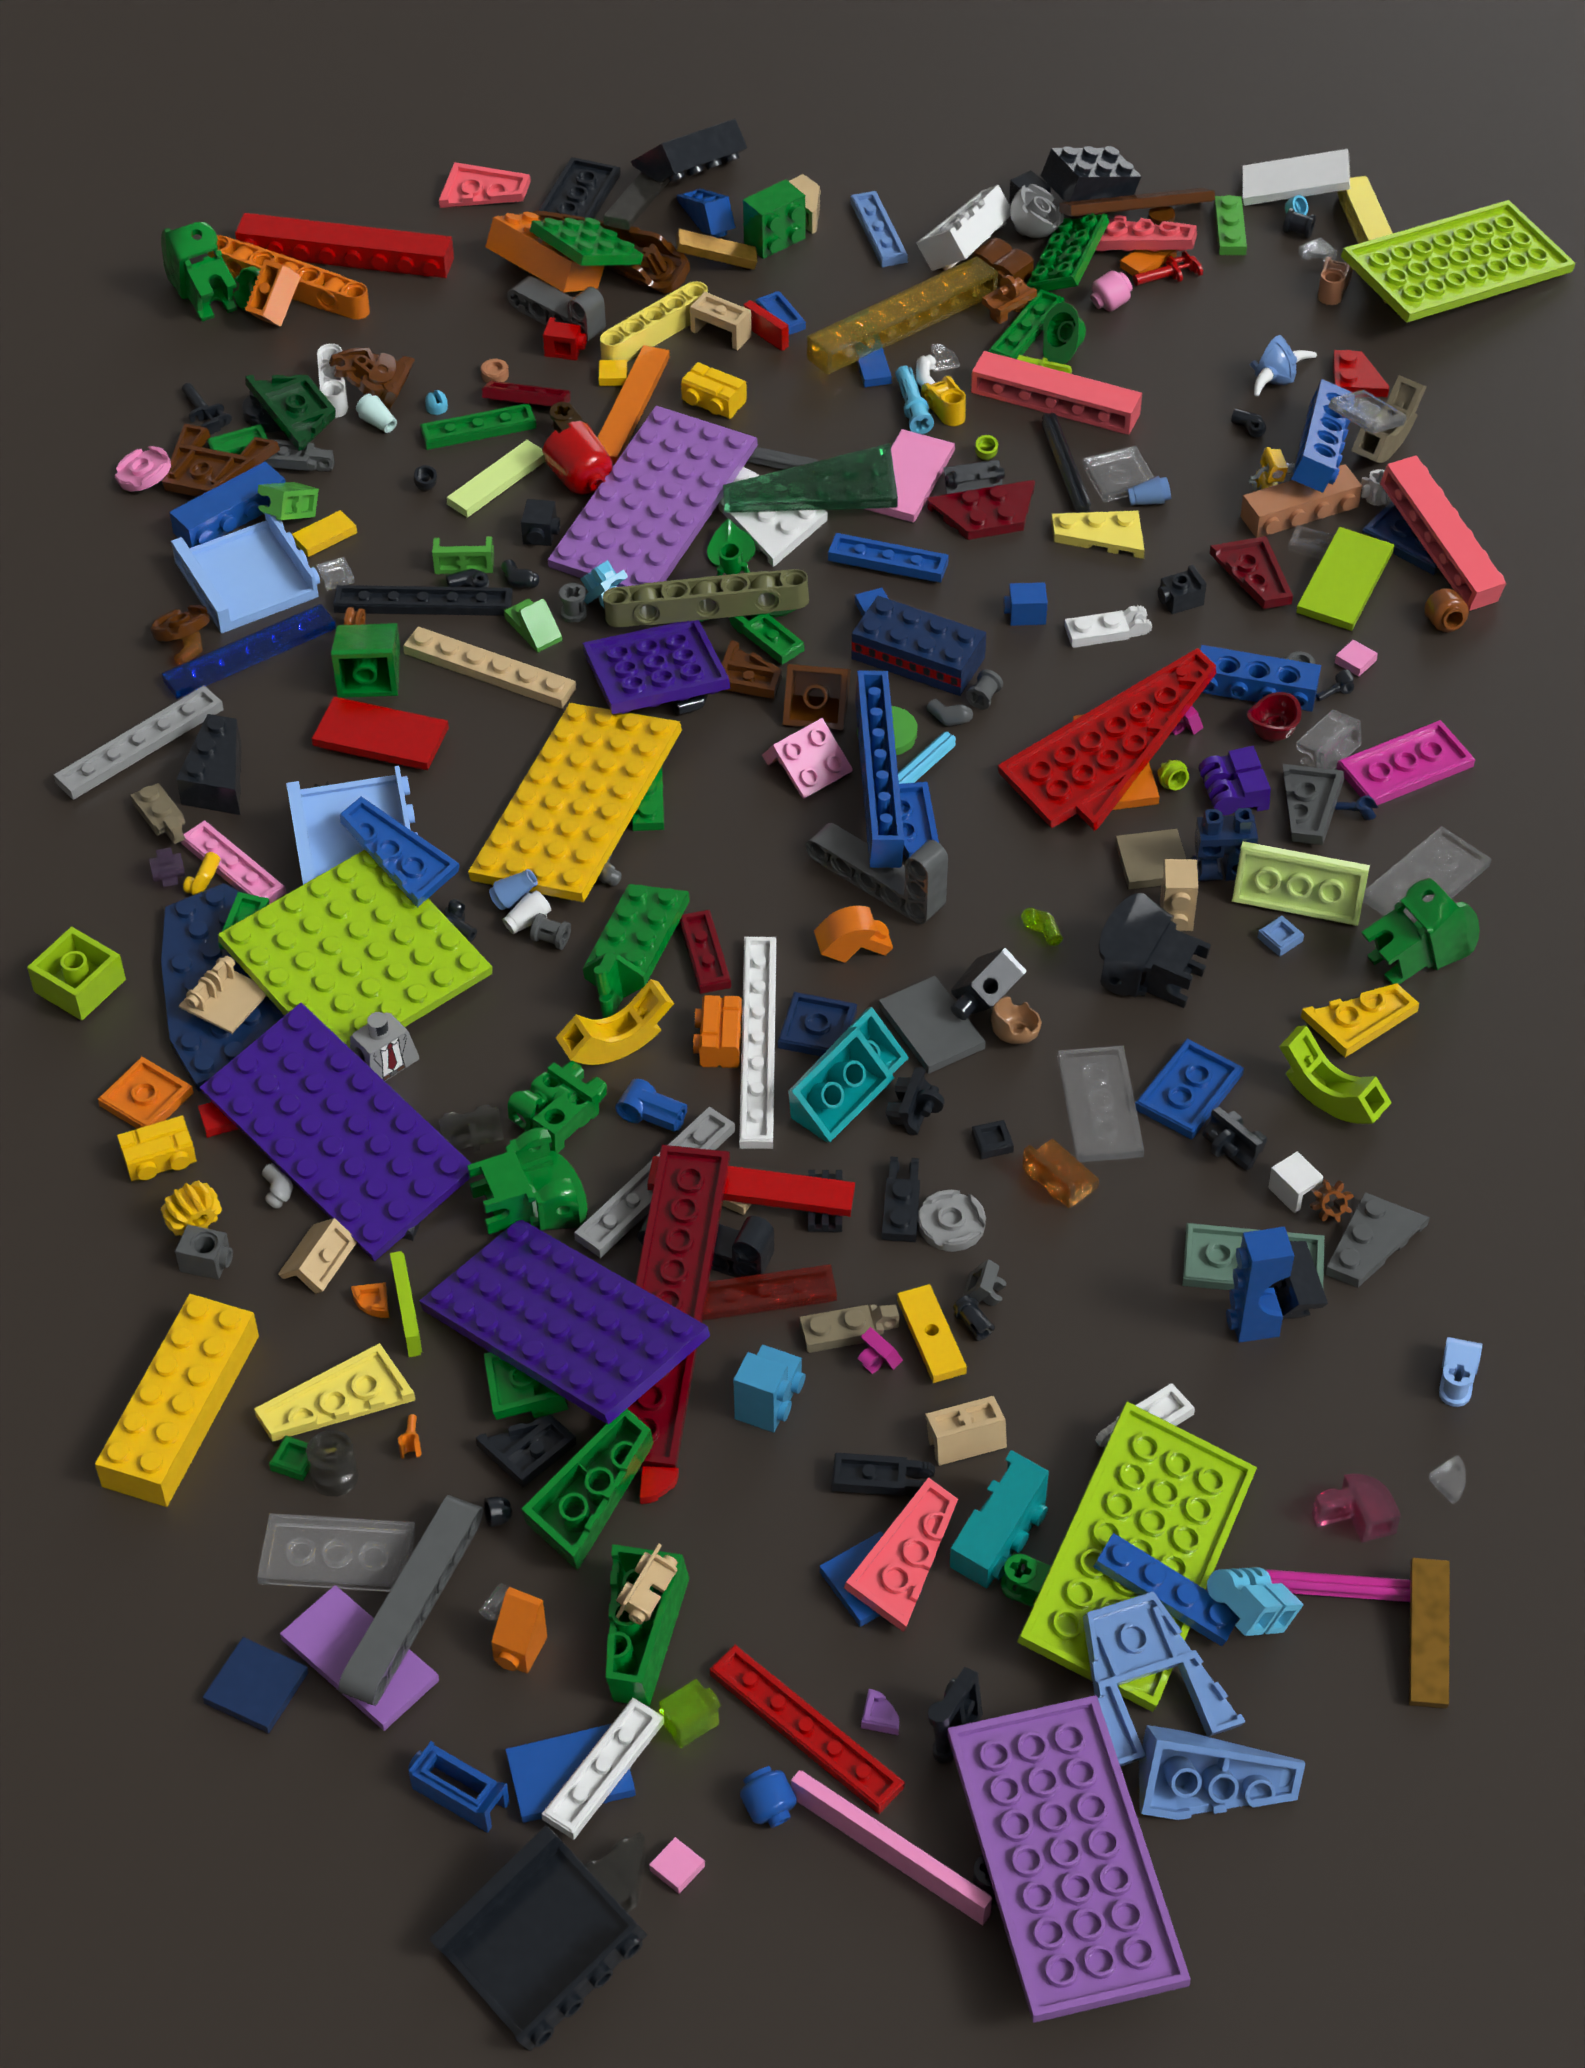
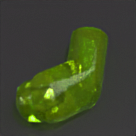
M1032 907L1026 908L1022 912L1021 919L1024 925L1031 930L1044 933L1050 946H1056L1062 942L1061 932L1050 913Z

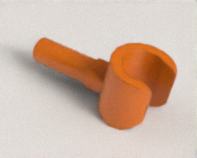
M414 1414L408 1416L406 1432L397 1438L402 1459H404V1455L408 1452H415L416 1457H420L422 1454L419 1435L415 1432L417 1417Z

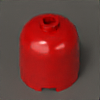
M582 421L568 423L570 428L563 430L561 433L555 430L545 441L542 452L545 455L547 465L568 490L579 495L591 494L598 489L602 482H605V477L612 471V459L587 423Z

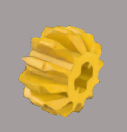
M199 1180L194 1181L191 1185L185 1183L179 1190L174 1189V1193L164 1199L165 1204L160 1208L165 1224L170 1231H173L175 1236H182L187 1224L208 1229L211 1223L218 1220L217 1215L222 1211L220 1201L217 1198L218 1195L212 1187L210 1188L208 1183H201Z

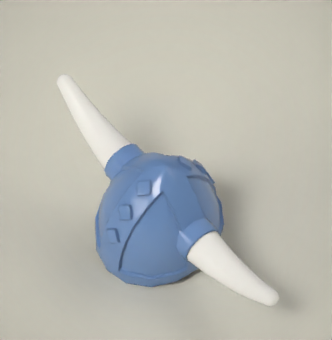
M1281 335L1276 336L1265 349L1259 364L1255 360L1250 363V366L1255 370L1254 374L1257 376L1254 396L1258 397L1262 388L1268 382L1283 386L1292 383L1297 373L1296 363L1304 359L1316 358L1317 353L1306 350L1292 351Z

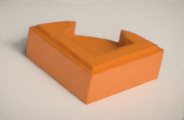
M386 1282L351 1286L353 1299L360 1310L374 1317L389 1318Z

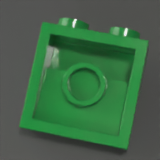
M484 1353L492 1409L496 1420L529 1411L532 1412L534 1418L569 1410L566 1398L493 1353Z

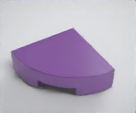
M869 1689L861 1728L899 1735L898 1713L882 1693Z

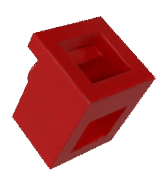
M550 317L543 333L545 357L577 361L580 351L585 350L587 342L586 333H581V325L555 322V318Z

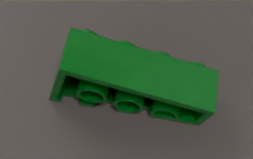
M626 1409L609 1425L606 1424L521 1509L526 1524L577 1571L654 1445L651 1429L630 1410Z
M612 1544L611 1556L613 1562L610 1574L611 1604H609L608 1616L610 1627L607 1640L606 1680L613 1701L629 1703L634 1698L650 1707L689 1582V1575L683 1554L659 1551L657 1553L659 1556L664 1558L665 1555H669L677 1560V1573L673 1576L664 1593L652 1586L649 1590L661 1596L651 1613V1617L648 1621H643L639 1625L629 1619L630 1613L624 1610L618 1619L616 1615L622 1605L616 1601L627 1581L633 1585L635 1584L640 1574L634 1570L645 1551L652 1555L654 1550Z

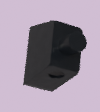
M1006 948L977 957L951 989L952 995L957 999L951 1006V1011L959 1019L966 1020L971 1014L992 1008L1027 972L1026 969Z

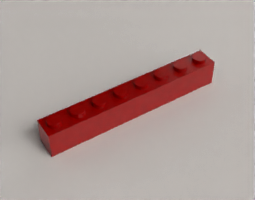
M251 213L243 214L235 232L236 240L309 263L447 278L454 260L452 236Z

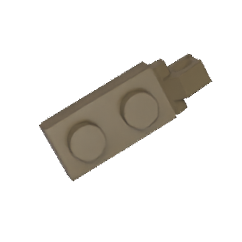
M159 783L144 787L142 790L131 794L133 805L156 835L166 832L174 844L186 839L182 831V825L185 824L183 814Z
M876 1304L862 1305L800 1317V1327L806 1350L811 1353L865 1343L861 1336L870 1327L879 1335L884 1334V1330L899 1328V1314L896 1304L879 1306L878 1308Z

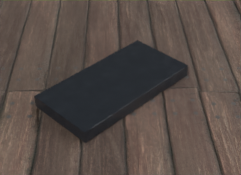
M571 157L538 211L594 219L620 177V167Z

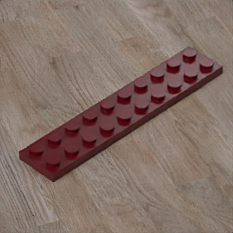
M662 1145L636 1285L702 1323L730 1163V1151ZM697 1348L627 1408L651 1429L654 1445L641 1467L677 1468Z

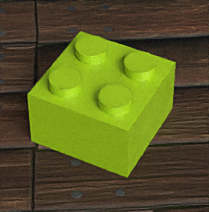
M72 926L27 967L33 991L80 1020L86 1018L126 980L120 954Z

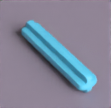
M946 731L937 737L898 772L899 784L915 783L955 747V736Z

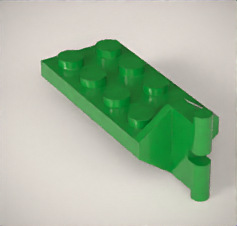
M628 884L583 967L584 979L597 987L603 1019L616 1013L623 998L640 990L647 984L690 902L688 891Z

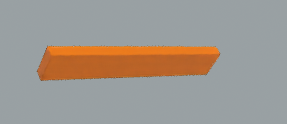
M643 345L597 437L611 457L612 464L617 462L626 449L670 358V350Z

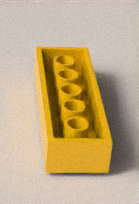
M189 1294L95 1462L103 1488L168 1507L259 1337L254 1312Z

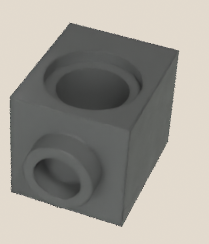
M187 1224L175 1254L180 1272L219 1280L224 1267L228 1268L231 1264L233 1249L229 1246L226 1232Z

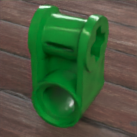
M1025 1554L1012 1555L1006 1560L1004 1566L1005 1575L1001 1581L1003 1594L1011 1600L1033 1607L1051 1565ZM1022 1564L1025 1565L1024 1570H1021ZM1013 1585L1017 1586L1016 1591L1013 1590Z

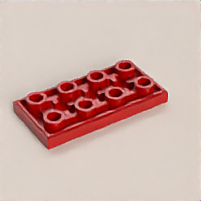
M333 697L312 737V744L315 747L428 771L449 729L448 720Z

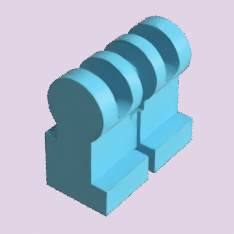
M1260 1567L1218 1569L1212 1572L1208 1578L1207 1589L1209 1595L1216 1602H1225L1240 1618L1235 1626L1244 1636L1284 1633L1304 1605L1282 1583L1273 1584L1268 1572Z

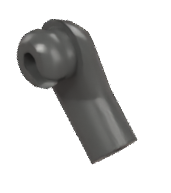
M938 699L931 700L927 705V711L948 727L968 723L973 717L971 708L965 705L946 707Z
M611 854L597 879L604 884L608 883L610 886H616L620 882L622 874L610 863Z

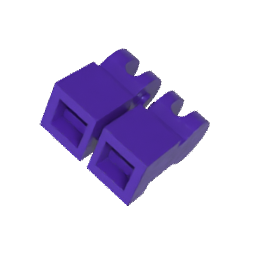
M1254 746L1230 750L1227 756H1210L1199 764L1198 769L1203 778L1205 788L1208 790L1214 809L1221 811L1223 816L1233 814L1238 808L1256 807L1257 811L1269 810L1271 788L1263 769H1261V763Z

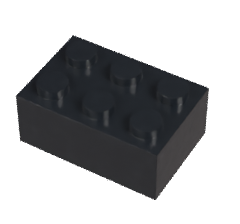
M1069 146L1051 148L1041 177L1065 202L1134 195L1142 176L1134 169L1131 163L1127 162L1119 154V150L1111 146H1106L1105 148H1093L1090 146H1085L1084 148H1072Z

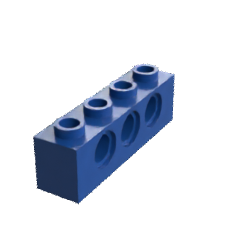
M1201 645L1200 650L1216 665V675L1202 693L1258 702L1268 694L1285 692L1297 698L1301 710L1313 712L1321 665Z

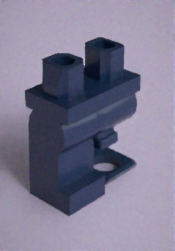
M1238 808L1234 816H1223L1222 812L1218 809H1208L1205 811L1204 816L1197 817L1196 855H1193L1191 859L1197 860L1198 881L1223 880L1220 858H1222L1225 880H1236L1237 871L1233 870L1232 867L1239 862L1242 842L1258 844L1254 815H1252L1250 808Z

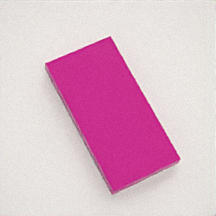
M1439 720L1341 759L1337 762V770L1344 771V778L1360 797L1368 795L1374 799L1378 806L1474 767L1475 758L1446 725Z

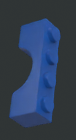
M1285 1226L1244 1232L1241 1247L1236 1249L1238 1266L1233 1269L1234 1289L1229 1291L1231 1309L1226 1310V1319L1229 1329L1235 1330L1238 1343L1280 1336L1283 1315L1274 1288L1268 1287L1291 1276L1294 1253Z

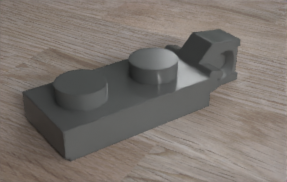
M274 440L278 442L280 450L266 460L272 468L312 471L317 469L318 471H332L335 465L333 450H322L316 448L314 443H309L303 450L298 451L291 441Z

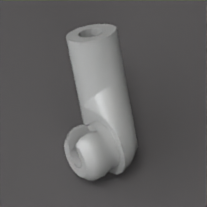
M271 1163L263 1169L262 1176L271 1184L270 1193L265 1197L266 1202L277 1209L282 1206L284 1201L287 1202L289 1200L293 1184L274 1163Z

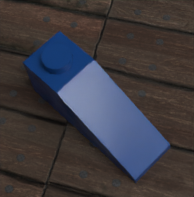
M701 188L676 195L677 201L702 233L718 238L727 235L728 230L736 228L729 196Z

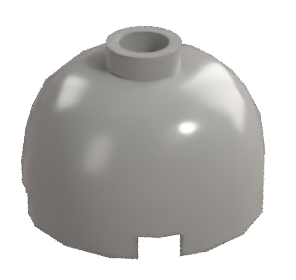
M1030 184L1028 187L1024 185L1020 188L1010 206L1011 220L1019 234L1040 239L1050 235L1061 225L1064 214H1061L1059 207L1056 208L1052 203L1055 199L1052 194L1035 184Z

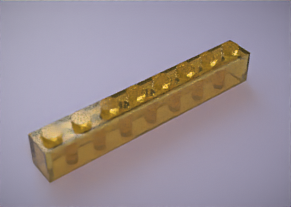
M976 256L808 335L807 359L827 375L880 348H885L981 302L982 297L997 289L998 271Z

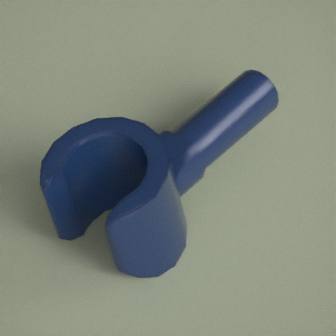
M1365 795L1359 798L1357 802H1337L1334 810L1359 811L1365 820H1373L1376 818V814L1372 808L1376 809L1378 806L1372 797Z

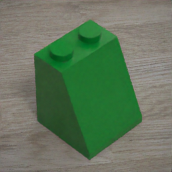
M398 624L337 625L331 656L338 697L398 696L400 662Z

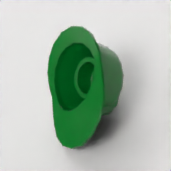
M1058 303L1047 313L1043 326L1044 357L1050 362L1065 364L1074 356L1078 347L1083 343L1086 336V327L1073 305Z

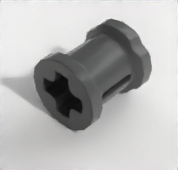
M569 583L562 586L559 591L560 600L563 602L561 617L570 623L584 620L587 616V609L583 602L586 597L585 588L578 583Z
M982 670L977 676L976 684L966 691L967 701L973 707L981 710L987 709L991 705V698L994 693L1002 689L1003 680L992 670Z
M539 913L533 921L530 939L536 942L543 940L555 944V948L562 950L569 940L571 923L566 921L559 923L547 919L545 914Z

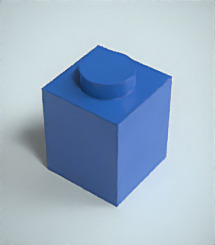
M1045 582L1010 583L1009 596H1004L1003 598L1004 614H1009L1010 625H1046L1048 603Z

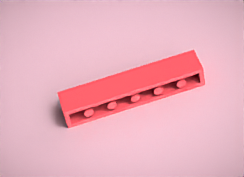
M987 351L982 353L972 370L971 393L1049 414L1055 413L1063 418L1127 435L1131 433L1140 416L1142 393Z
M1417 455L1387 464L1380 485L1453 590L1468 605V610L1471 611L1498 602L1506 585L1502 573L1496 569L1489 559L1487 552L1482 549L1475 539L1473 532L1467 528L1456 508L1451 505L1444 495L1442 488L1437 485L1430 475L1428 468L1422 464Z

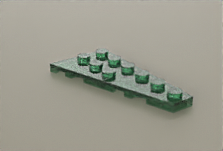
M890 443L724 484V513L897 508L898 495Z

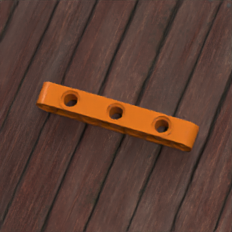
M217 235V248L221 250L222 258L234 279L239 276L242 268L255 266L262 270L263 261L267 259L285 265L298 275H301L292 297L293 300L355 320L363 319L369 315L368 291L364 284L279 253L226 236ZM211 251L207 253V256L212 258L215 257V254Z

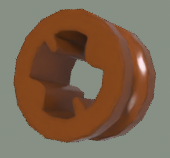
M352 607L347 608L344 625L365 624L366 614L364 609L359 608L358 611H354Z

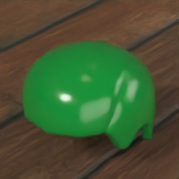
M255 266L242 268L239 276L235 278V281L239 282V288L233 292V298L238 307L243 311H246L245 307L250 300L249 296L252 295L251 291L254 290L253 286L256 285L255 281L258 280L257 276L260 275V269Z

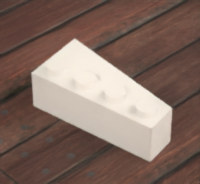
M999 185L980 191L916 243L932 271L942 267L944 271L948 270L959 261L967 259L994 231L1006 225V220L1010 217V205Z

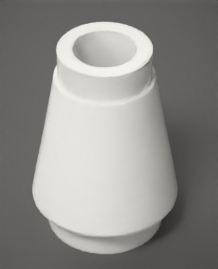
M539 891L527 892L502 921L506 928L512 934H515L531 926L539 913L545 914L547 918V913L551 911V907Z

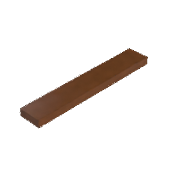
M1195 188L1059 203V212L1069 216H1079L1092 213L1098 214L1211 202L1215 200V190Z

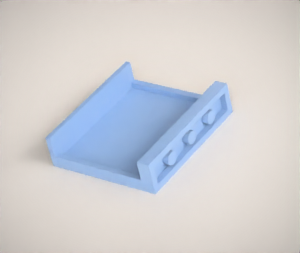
M265 513L266 521L192 548L187 546L182 537L171 541L176 565L202 605L207 609L208 614L221 634L319 597L317 584H320V578L316 569L309 567L304 551L296 548L292 534L285 532L282 520H277L276 516Z
M399 765L395 766V775L301 790L299 781L286 783L303 885L365 850L340 823V813L362 796L408 829H410V823H415L413 805H406L405 795H410L408 777H401Z

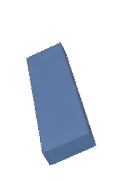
M871 191L851 195V205L881 267L908 263V255L877 192Z

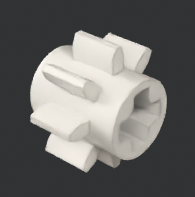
M1385 470L1370 471L1369 478L1362 477L1361 497L1366 498L1368 503L1375 506L1387 504L1389 497L1380 485Z

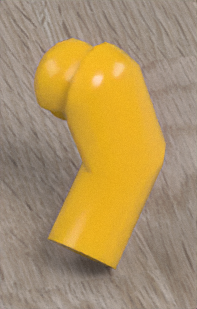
M213 852L205 854L195 878L191 876L185 878L183 883L184 892L196 895L205 891L220 863V857Z

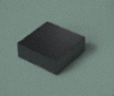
M1004 1120L972 1126V1136L981 1159L1014 1152V1144Z

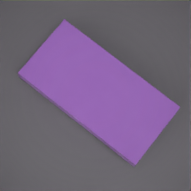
M334 1585L280 1633V1636L284 1643L338 1690L342 1673L374 1618L340 1588ZM409 1649L376 1706L345 1694L343 1695L385 1731L439 1681V1676Z

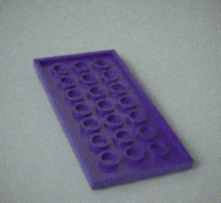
M299 1003L200 1086L202 1093L330 1219L335 1218L352 1234L351 1236L357 1242L356 1244L374 1262L405 1236L407 1230L421 1222L471 1178L467 1165L472 1163L302 1003Z
M522 1219L513 1223L419 1300L424 1312L608 1425L710 1337L708 1326Z

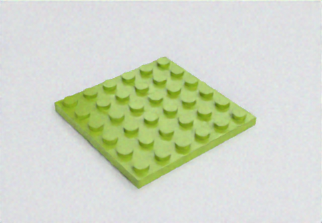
M366 850L359 852L218 934L219 943L284 1015L289 1013L299 1003L304 1004L349 1048L351 1035L368 1024L367 1019L372 1013H391L406 1027L492 975L493 966L429 898L417 908Z

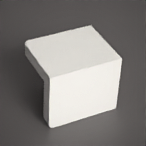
M1297 1151L1271 1168L1268 1188L1292 1212L1296 1213L1301 1209L1303 1195L1321 1184L1323 1175Z

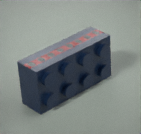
M881 596L875 598L852 632L853 660L961 696L985 659V631Z

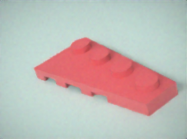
M1115 215L1114 219L1108 218L1110 222L1096 251L1123 250L1129 252L1133 250L1159 251L1173 249L1185 251L1193 249L1197 237L1196 225L1167 221L1160 223V225H1155L1151 219L1140 218L1138 222L1127 221L1126 216Z

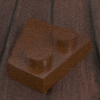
M731 640L722 662L730 682V689L726 690L774 699L782 679V669L772 663L765 662L761 656L754 652L750 655L739 649L738 642Z

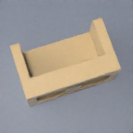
M704 292L690 306L691 332L697 333L706 323L732 332V348L735 350H739L752 336L751 310L707 292Z

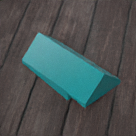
M868 1007L788 1091L791 1118L827 1143L831 1142L894 1079L892 1074L909 1058L872 1007Z

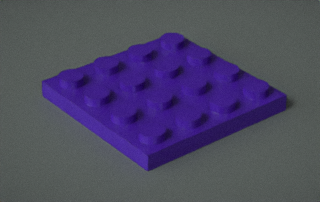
M699 620L676 622L583 643L584 654L612 714L629 713L635 709L657 707L662 703L676 700L684 701L694 696L716 694L722 690L730 689L729 677Z

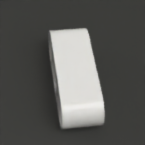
M325 344L317 351L320 391L336 409L335 418H338L348 412L346 377H334L333 371L335 366L338 365L330 366L329 361L332 355L341 352L342 349L336 344Z

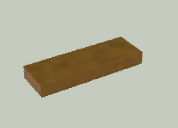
M678 229L676 235L677 252L755 269L757 264L755 246Z

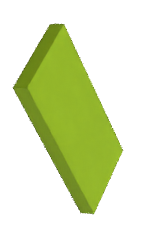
M1339 527L1299 601L1296 613L1352 631L1393 553L1394 544Z

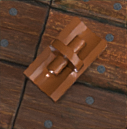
M1006 275L1000 281V288L982 297V304L990 309V318L1001 324L1008 320L1009 312L1012 310L1021 312L1027 306L1028 301L1037 297V290L1028 287L1020 277L1015 279L1011 275Z

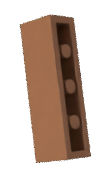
M1346 464L1338 467L1340 471L1334 484L1328 483L1323 493L1291 480L1243 495L1240 517L1256 538L1358 508L1362 485Z

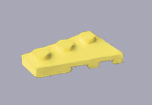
M1138 511L1052 514L1051 524L1054 542L1083 548H1090L1093 545L1108 548L1107 552L1118 554L1119 550L1133 552L1134 557L1144 559L1145 549Z

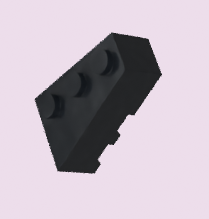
M207 714L176 779L181 805L240 815L241 739L237 719Z

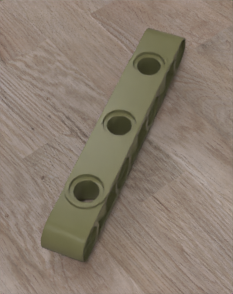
M789 569L614 587L608 589L603 594L605 619L607 624L612 627H628L800 609L809 603L808 576L803 570Z

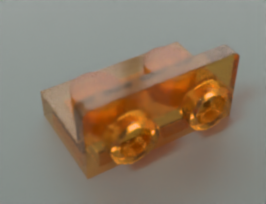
M1053 1138L1037 1150L1031 1145L1024 1148L1022 1168L1031 1179L1037 1180L1042 1184L1053 1199L1060 1200L1066 1207L1071 1208L1099 1187V1178Z

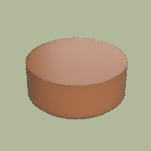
M489 359L481 365V378L486 383L489 381L505 382L509 377L508 364L501 359Z

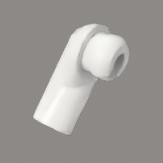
M922 355L916 361L915 379L920 386L925 383L930 385L936 383L930 376V370L936 367V360L932 355Z

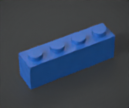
M265 461L170 511L173 534L178 538L182 537L189 548L217 539L264 514L258 506L268 505L269 507L271 500L268 496H262L258 493V485L285 483V479Z

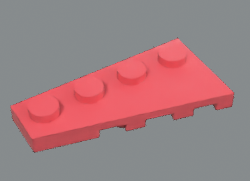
M928 1478L845 1583L844 1589L904 1632L958 1498Z

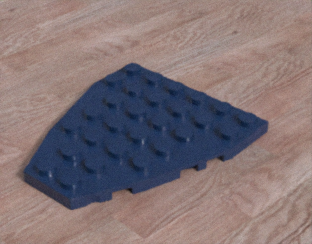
M225 883L165 907L161 966L169 1038L173 1051L198 1092L201 1091L200 1086L285 1016L266 996L235 1032L231 1034L179 1008L180 1003L187 997L186 993L198 985V980L204 977L206 971L212 970L218 958L229 956L234 960L225 949L219 948L218 934L222 932L237 893L240 891ZM234 960V971L251 979V977Z

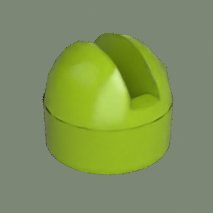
M991 435L980 436L975 444L977 456L982 460L993 459L998 451V441Z

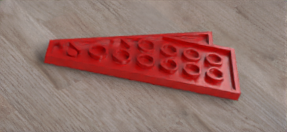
M1196 648L998 765L999 774L1051 829L1078 814L1094 831L1097 830L1216 675V665L1199 648Z

